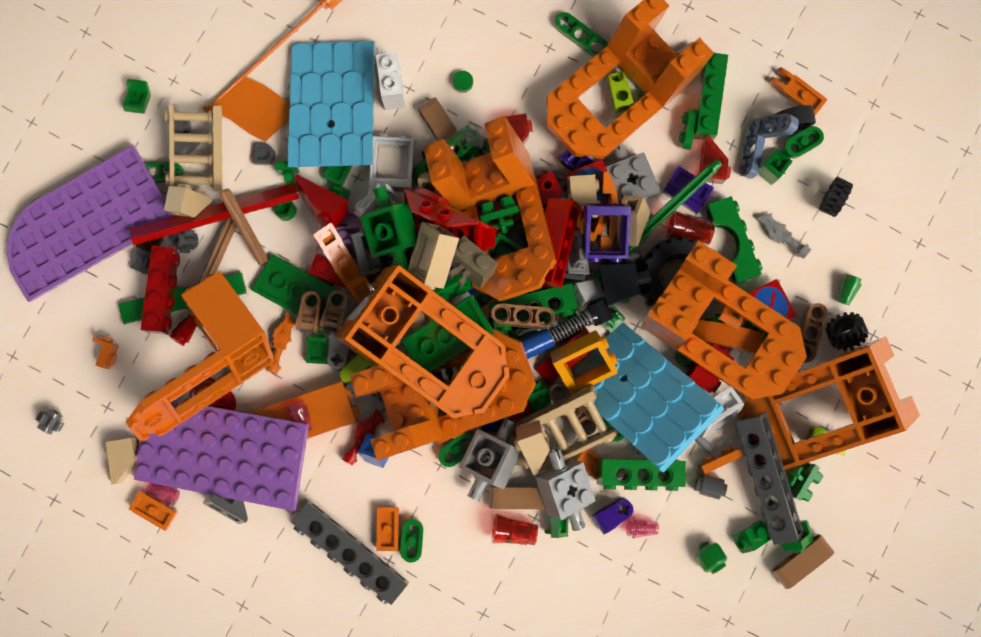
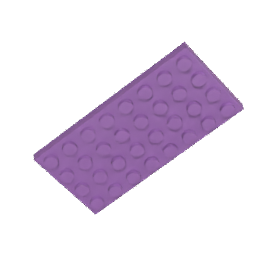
M181 400L171 402L174 409L178 407ZM207 406L165 435L157 437L154 433L150 434L147 440H139L133 480L209 495L215 494L219 497L294 511L297 507L309 423Z

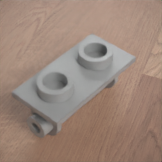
M575 230L567 263L568 274H590L588 259L584 257L582 249L583 233L580 230Z

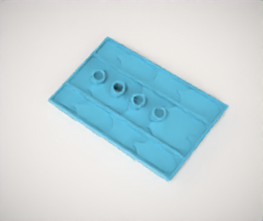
M375 41L292 44L288 167L373 165ZM331 121L335 122V126L333 128L330 127Z
M622 322L606 337L609 344L607 350L609 353L613 352L618 360V364H616L618 373L593 385L597 391V399H595L594 404L602 418L660 471L664 472L719 416L724 408L691 378ZM598 347L572 371L575 378L606 363Z

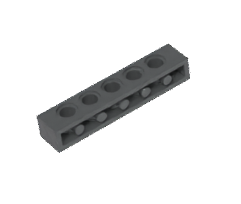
M767 412L742 416L736 421L735 430L741 438L742 453L747 458L749 464L748 472L753 477L755 483V494L760 499L761 514L766 519L768 525V536L772 538L774 545L797 542L804 535V531ZM752 434H755L759 441H755ZM758 454L765 458V462L759 459ZM764 475H768L772 482L767 481ZM771 495L775 496L778 502L773 501ZM777 516L782 517L783 520H784V523L781 522V521H779L778 518H777Z
M312 501L307 502L291 522L295 525L293 529L302 536L306 534L311 539L310 543L319 550L321 548L328 553L326 556L331 561L341 563L344 566L343 570L349 576L353 577L355 575L361 580L359 583L366 590L370 591L372 589L378 594L376 596L377 599L383 604L389 603L392 605L409 584V581ZM313 521L321 524L320 532L316 533L311 529ZM329 535L337 537L338 544L336 546L329 545L327 541ZM349 548L354 551V559L348 560L345 558V549ZM361 563H369L371 572L363 573L360 569ZM378 577H386L388 585L386 587L379 586L377 584Z

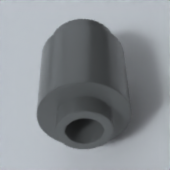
M698 474L694 491L699 492L700 495L719 500L721 496L725 497L728 485L724 484L725 479L708 474Z

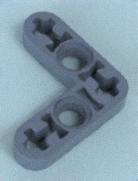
M784 113L752 119L748 123L745 132L739 174L748 179L756 177L760 169L765 138L793 134L799 125L798 118ZM774 122L773 129L769 131L771 124ZM755 144L754 151L750 153L752 146Z

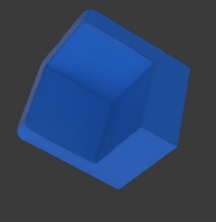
M367 433L358 452L365 462L384 468L388 458L377 461L371 444V439L377 436Z

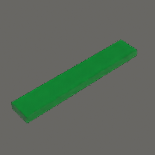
M243 273L225 277L238 296L248 294ZM190 286L174 290L175 304L171 313L189 309L181 295ZM145 297L118 304L124 325L142 321Z

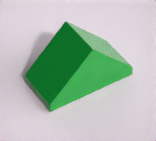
M777 148L760 167L758 174L769 184L773 185L782 177L793 161Z

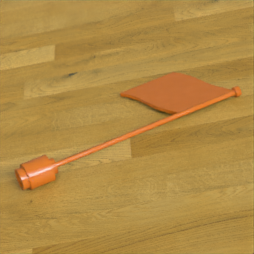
M318 0L320 4L214 101L202 109L209 113V111H213V106H222L223 117L231 120L250 135L267 141L289 121L290 102L280 97L267 86L246 76L322 7L332 10L342 0Z

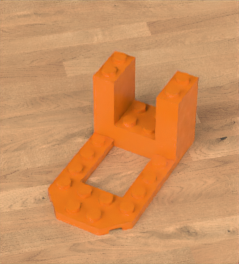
M642 0L625 14L607 47L548 94L546 98V127L573 156H592L596 159H604L685 90L714 54L699 37L677 55L654 31L670 6L665 0ZM619 65L646 95L605 128L578 98Z
M505 116L484 123L491 151L485 155L462 163L444 139L424 146L431 183L448 200L452 208L481 221L479 209H481L482 204L488 202L495 204L501 202L500 199L504 197L517 196L529 247L495 258L494 260L498 263L495 274L481 289L472 283L475 290L485 293L499 302L540 289L545 282V276L556 264L529 152Z
M698 240L673 280L648 313L641 327L730 387L732 386L733 389L750 400L783 394L807 358L800 327L730 282L728 278L737 265ZM713 298L768 334L745 368L692 334L699 323L698 320Z
M401 266L385 267L372 284L377 289L355 320H346L334 338L367 362L380 365L450 417L458 418L484 413L510 376L505 357V345ZM420 312L424 313L472 349L448 385L395 348Z
M220 271L209 274L204 281L198 285L190 286L181 295L188 308L196 317L194 321L198 329L215 352L208 354L204 361L198 365L188 367L184 374L178 378L168 380L164 387L158 391L148 393L144 400L137 405L125 422L140 441L147 440L150 437L149 435L154 433L157 437L165 435L275 362L264 330ZM224 367L228 369L229 374L219 376L215 383L209 387L201 388L197 395L191 399L181 401L177 408H173L171 405L172 401Z
M493 329L495 333L492 336L505 345V357L510 376L486 411L480 414H471L458 418H452L447 414L441 417L438 407H431L430 401L380 365L350 375L356 397L381 393L393 432L371 439L377 461L523 412L536 382L522 342L503 334V332L497 329ZM468 349L444 365L449 369L454 367V365L463 364L472 349ZM441 367L433 371L431 374L433 375L441 372Z
M885 336L863 344L860 347H855L853 350H847L828 362L796 373L783 394L753 400L745 397L744 406L737 419L746 415L767 412L783 467L786 470L904 432L917 420L920 414L912 396L899 399L884 364L894 357V353ZM837 383L853 423L794 442L779 403ZM752 434L753 439L759 441L758 437ZM758 454L759 459L765 461V458Z

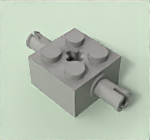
M622 143L612 151L617 162L607 166L606 169L615 185L618 203L621 204L624 195L644 197L646 201L648 198L659 193L660 188L644 152L630 157L627 155ZM629 178H630L631 180H635L634 185H633L632 182H629V183H628L627 180H628ZM652 212L650 213L648 220L653 216Z
M503 418V422L494 436L479 429L476 430L459 466L460 469L474 475L475 478L467 494L468 497L479 502L487 484L505 489L522 451L518 452L517 448L510 445L508 441L516 423Z
M554 447L548 452L552 468L535 476L547 515L559 520L569 517L572 530L580 531L582 530L581 527L585 528L580 510L595 502L594 494L584 463L570 458L564 461L561 448Z

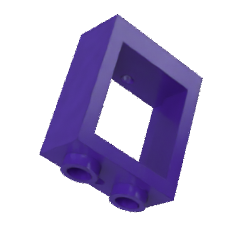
M584 203L582 249L584 257L588 258V261L600 262L602 258L609 259L611 262H621L622 259H628L631 206L620 203ZM591 215H621L619 249H590Z

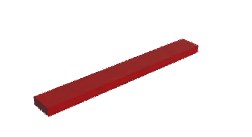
M290 183L236 198V201L243 214L297 200L299 196L295 183ZM224 202L207 206L194 218L175 215L130 228L131 241L133 245H137L232 217Z

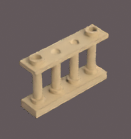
M169 104V109H165V122H169L170 173H166V186H175V184L209 185V187H214V191L221 192L222 106H213V111H209V113L174 112V105ZM175 120L209 121V124H213V132H209V134L175 133ZM175 142H206L209 145H213V153H209V155H176ZM175 163L209 164V166H213L214 174H209V176H175Z
M593 385L518 420L515 427L518 430L539 421L541 424L548 425L561 448L564 460L602 442L603 444L609 443L617 436L616 429L612 426L606 427L594 404L595 399H597V391ZM582 405L587 408L599 430L598 433L590 437L585 433L575 414V409ZM561 415L567 416L580 440L571 446H568L555 422L556 418ZM548 454L539 472L552 468Z

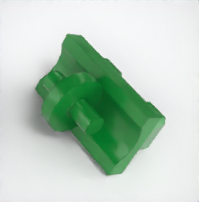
M511 196L500 199L503 210L496 212L493 202L482 204L483 216H480L481 221L485 224L500 221L492 224V226L497 229L502 228L503 234L508 233L507 226L514 225L513 218L509 220L504 219L521 214L518 205L515 204Z
M808 462L797 466L795 471L787 470L786 474L791 476L788 483L793 498L807 502L811 500L813 492L808 489L810 484H819L824 477L819 471L820 467Z

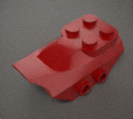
M418 187L415 190L410 188L404 190V203L408 202L417 233H419L421 223L427 222L443 226L457 236L459 240L465 236L483 251L495 247L497 228L450 207L446 198L425 188Z

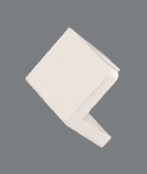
M597 279L576 283L573 287L578 306L577 312L584 311L591 301L600 300L605 297V293Z

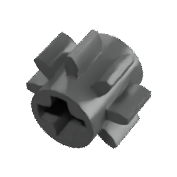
M194 230L173 234L172 245L176 250H180V253H190V250H194L198 245V235L194 233Z
M48 408L47 411H40L35 418L39 423L37 428L52 435L53 431L60 432L65 424L61 420L63 415L51 408Z

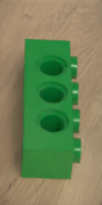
M571 283L562 285V288H550L516 296L502 302L488 303V310L491 318L492 309L497 304L525 306L535 304L538 307L550 308L548 301L556 299L559 302V308L551 310L555 316L561 315V318L574 315L573 311H576L578 306ZM498 309L494 313L498 320H504L507 317L506 312L502 309ZM519 311L517 319L525 322L528 320V314L524 311ZM547 313L539 314L538 319L541 323L550 321ZM491 320L493 329L501 332L512 330L511 326H499Z
M597 459L596 484L603 485L605 490H616V486H624V490H637V486H645V490L657 491L659 486L665 487L666 491H678V487H686V461L675 460L664 471L665 478L660 481L658 478L660 470L650 460ZM619 469L624 471V477L621 480H618L616 476ZM642 469L645 473V476L640 481L637 477L638 471Z

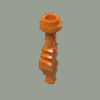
M287 312L285 313L284 320L273 330V335L271 336L273 339L271 343L273 344L272 348H274L273 357L275 362L266 367V371L278 374L279 370H281L279 364L282 351L287 349V343L292 341L291 329L296 325L292 315Z

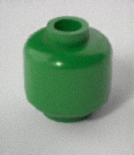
M706 541L697 547L699 551L696 553L695 559L704 572H711L713 575L727 566L725 563L728 557L718 543L713 542L710 544L709 541Z

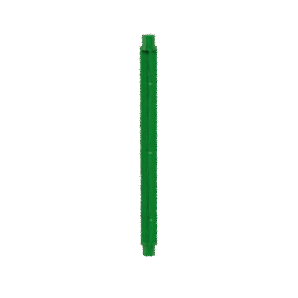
M717 159L711 164H707L698 175L647 221L639 244L693 195L699 187L717 173V170L722 166ZM629 246V250L636 248L635 246ZM606 259L601 265H614L620 262H611L609 259ZM600 266L592 274L598 281L602 278Z

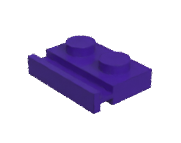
M678 166L662 193L672 199L695 175ZM705 182L682 205L698 214L714 187Z

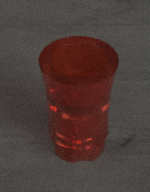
M675 210L669 220L667 239L685 236L688 237V240L697 239L709 245L714 236L715 227L706 221L689 217Z
M495 514L491 537L492 544L535 545L538 536V524Z

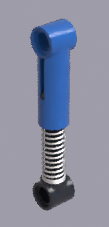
M602 298L586 306V311L580 312L579 315L576 314V317L573 316L569 320L566 319V322L563 321L559 325L557 324L556 327L541 329L519 341L523 344L527 359H530L554 347L555 341L559 342V339L562 340L563 337L566 339V336L569 337V334L573 335V332H579V329L583 330V327L586 328L587 325L588 327L590 325H601L613 319L614 316L610 307L607 306L606 299Z

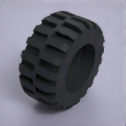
M685 236L680 238L670 237L665 241L662 240L657 243L644 256L638 271L651 270L653 283L641 285L643 291L641 297L644 296L645 304L648 307L651 306L653 308L665 291L659 276L663 265L672 259L685 261L698 242L697 239L688 240V237Z

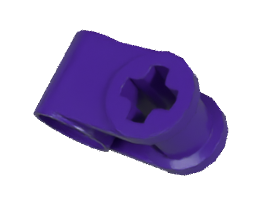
M568 149L562 155L559 154L556 157L570 171L594 163L588 156H573Z
M620 498L592 515V518L602 534L605 535L630 518L634 508L627 499ZM620 504L628 505L626 508L627 513L624 514L622 511L618 513Z

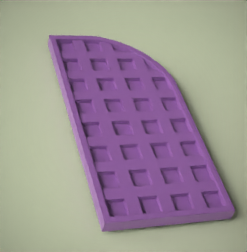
M134 145L37 199L20 213L9 235L7 258L10 272L27 302L36 300L132 245L130 228L175 216L164 211L166 198Z

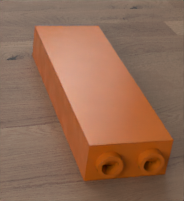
M343 381L250 412L309 423L307 439L358 422L357 417H360L356 404L352 405L350 399L353 393L346 389L347 385Z

